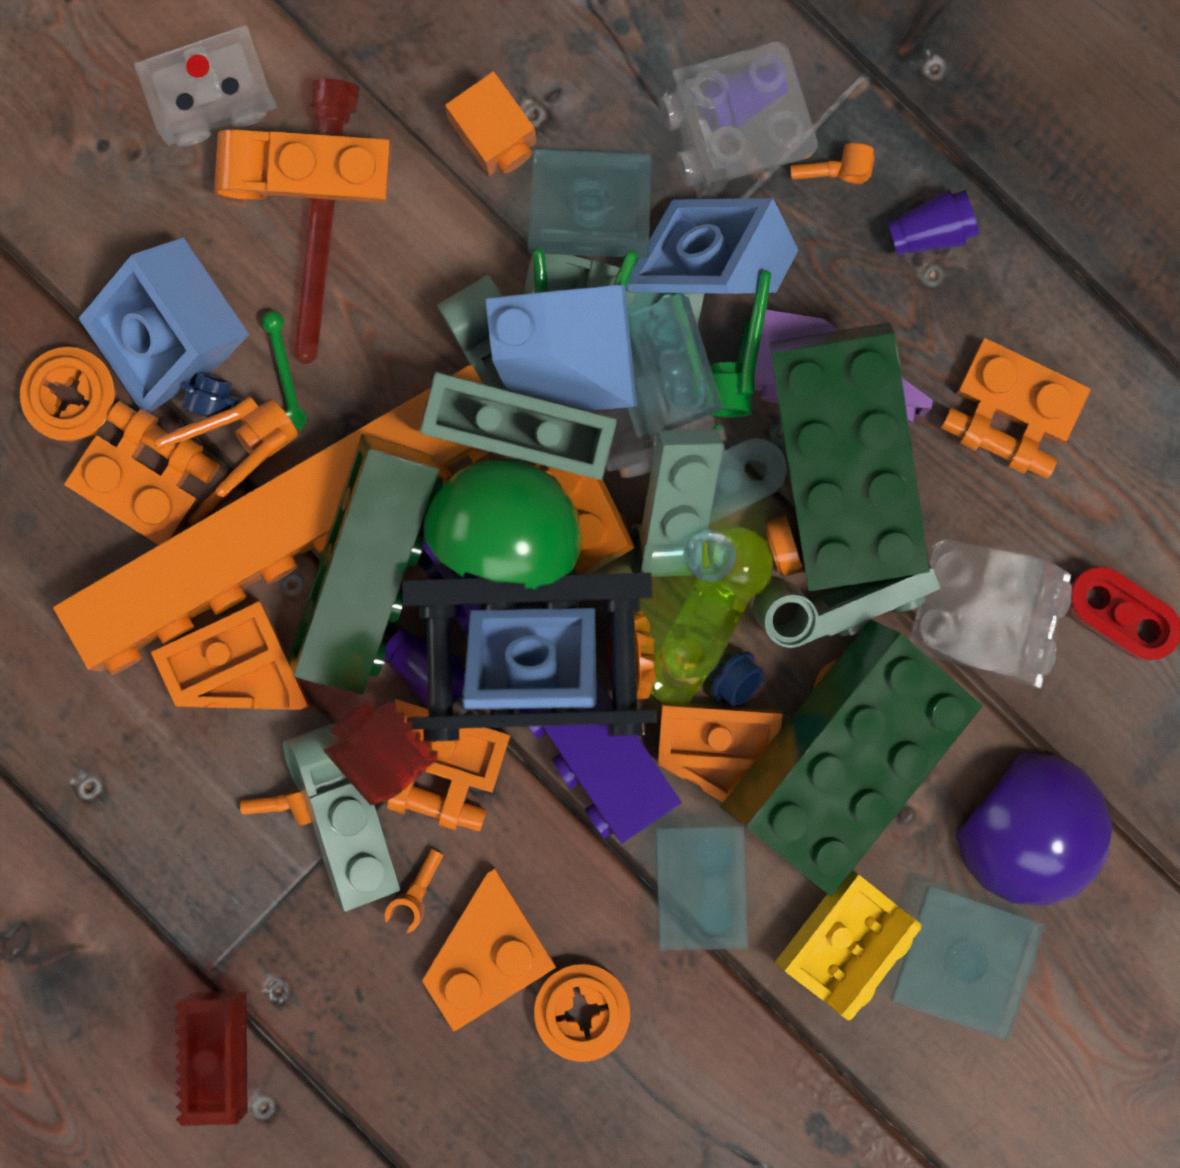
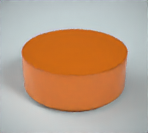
M783 515L767 520V524H764L779 574L787 577L803 572L804 570L787 516Z

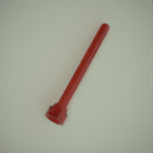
M337 79L313 80L310 106L316 109L315 118L320 121L319 135H343L344 124L350 123L351 114L357 112L360 90L358 85ZM311 199L294 350L296 359L302 364H311L318 356L335 200Z

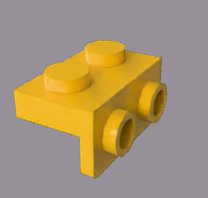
M852 870L832 896L827 894L774 963L849 1021L861 1007L865 1006L872 999L876 987L895 962L908 952L913 939L921 930L922 924Z

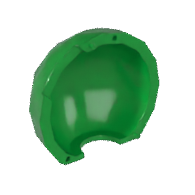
M518 459L477 461L461 469L441 487L430 503L424 520L426 543L440 562L461 576L468 572L497 582L525 583V589H536L537 586L554 583L571 572L581 554L582 535L579 513L571 498L556 477Z

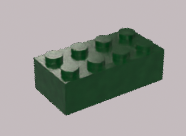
M890 322L769 342L808 590H821L930 572L896 334Z
M870 619L722 803L720 808L829 896H832L983 706L902 633Z

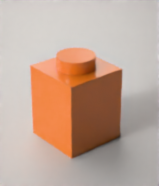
M494 71L445 105L449 123L488 177L500 169L505 174L512 172L532 156L533 152L530 148L536 144L535 128Z

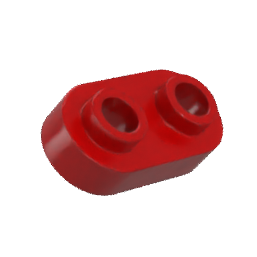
M1095 567L1078 574L1070 583L1067 591V605L1073 617L1129 656L1142 661L1158 660L1170 655L1177 648L1180 642V619L1177 613L1169 605L1119 572L1107 567ZM1092 587L1099 588L1105 595V604L1101 609L1091 607L1087 601V594ZM1143 620L1149 621L1155 629L1154 638L1150 642L1142 641L1137 633V627Z

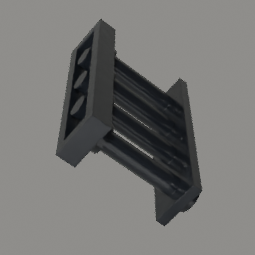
M652 574L564 575L554 583L537 586L536 589H525V583L497 582L486 578L403 581V606L419 607V618L426 619L428 716L406 718L407 730H423V742L460 740V729L607 724V736L644 735V723H656L657 712L656 709H637L634 612L640 611V600L653 599ZM603 601L604 613H610L613 710L576 711V707H551V712L514 713V708H490V714L453 715L450 618L456 617V606L480 605L481 610H517V604L542 603V609H579V602Z

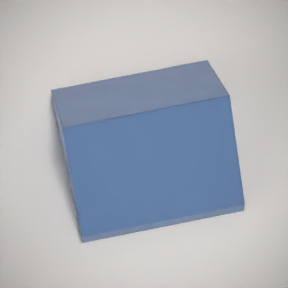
M595 608L471 610L464 688L465 709L593 707L596 705Z

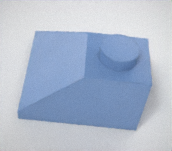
M773 198L676 199L671 201L635 264L626 288L629 292L756 293L760 273L763 270H768L771 273L769 293H776L799 250Z
M625 284L486 299L492 361L507 391L582 411L637 406Z

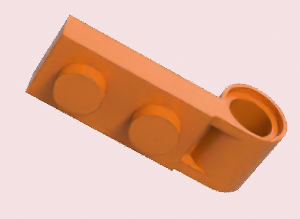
M219 131L217 136L214 193L223 197L243 200H260L267 198V195L387 203L391 142L388 139L272 131Z

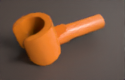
M847 143L844 145L841 162L829 161L791 165V178L796 180L838 177L847 183L863 184L872 174L875 159L874 149L865 144Z
M298 788L277 797L240 801L242 815L282 812L291 809L297 826L312 822L303 792Z
M430 849L413 883H410L406 892L396 895L386 908L385 921L387 923L396 910V906L406 905L414 912V920L406 933L416 929L425 913L422 899L444 856L443 854Z

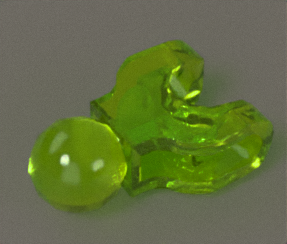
M739 526L726 528L711 535L704 543L699 566L700 574L655 655L657 661L654 663L656 680L652 685L651 693L661 702L688 703L697 694L705 679L716 667L749 600L760 594L770 583L774 570L772 553L767 541L755 530ZM662 668L676 680L689 684L682 687L670 686L664 680Z

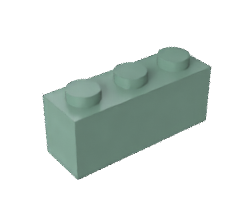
M435 373L419 434L602 480L617 419Z

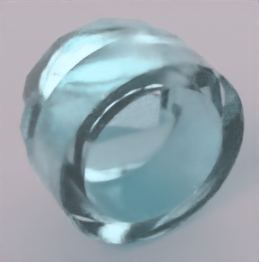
M708 529L699 531L688 539L685 543L683 557L687 568L696 577L704 581H717L724 578L732 570L736 553L732 542L718 531ZM707 540L711 567L702 568L700 544Z

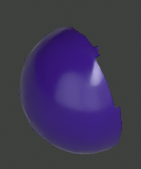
M1024 752L1017 754L985 799L957 828L956 839L966 868L985 890L1012 904L1049 906L1076 897L1097 877L1110 854L1112 820L1102 791L1082 768L1056 755Z

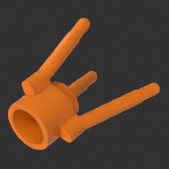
M249 396L231 409L155 438V447L161 449L232 422L241 421L242 426L235 430V435L250 455L188 517L189 525L193 526L202 521L265 459L271 457L298 437V432L292 421L273 399H268L258 407Z

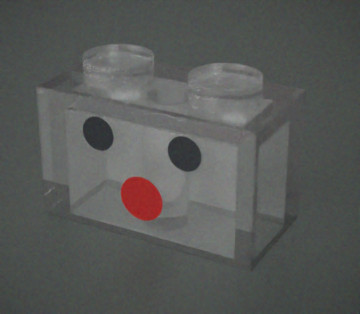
M247 25L134 63L156 130L167 145L177 143L178 146H190L200 143L210 137L211 130L231 123L234 127L249 126L263 120L267 116L266 111L277 108L257 46Z

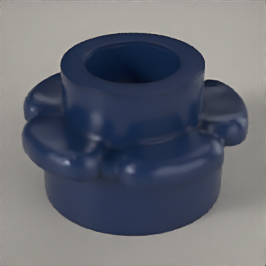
M198 373L195 382H183L181 386L186 391L182 407L206 417L231 409L232 405H238L239 398L230 392L232 386L230 381L210 374Z
M746 651L735 655L727 653L714 664L709 674V680L712 682L711 694L716 701H726L732 707H739L746 703L757 691L763 680L764 671L754 663L755 657L751 652Z

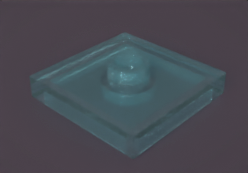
M534 149L528 253H533L536 248H541L545 254L625 257L629 250H635L638 254L637 258H648L651 154Z
M927 885L916 919L922 924V928L913 939L910 949L904 956L890 1000L1008 1041L1045 925Z

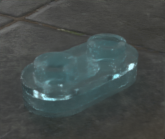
M759 438L749 439L722 452L709 525L770 497L780 488L786 477L787 465L782 451L774 443ZM750 461L761 462L766 469L765 478L760 481L748 479L744 472L745 464Z

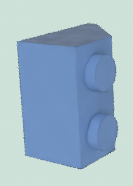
M184 237L132 254L79 317V320L138 408L145 409L148 412H152L182 392L181 386L183 382H195L198 373L209 374L221 366L249 336L236 313L232 310Z

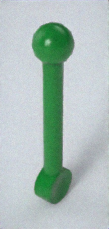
M270 310L262 316L261 325L270 334L287 407L285 413L292 421L296 430L300 431L307 425L308 418L306 413L299 408L281 333V329L284 326V318L280 312Z

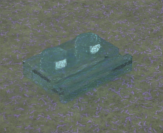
M678 293L628 315L637 406L628 407L636 437L647 441L654 438L658 431H671L723 410L689 297Z
M744 827L656 828L660 951L748 949Z

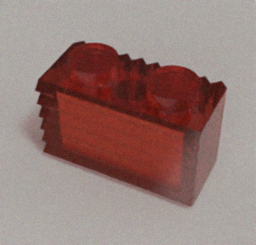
M368 700L359 708H354L329 730V733L336 740L323 750L371 806L396 797L437 760L438 751L429 750V741H421V732L412 731L413 722L404 721L405 712H396V703L387 702L375 708Z
M193 992L180 1000L175 1006L180 1012L175 1020L181 1025L175 1031L180 1037L175 1045L181 1050L175 1056L181 1062L175 1069L181 1075L176 1080V1083L181 1087L175 1094L181 1100L176 1106L181 1112L176 1121L181 1126L239 1124L240 1120L248 1114L246 992Z

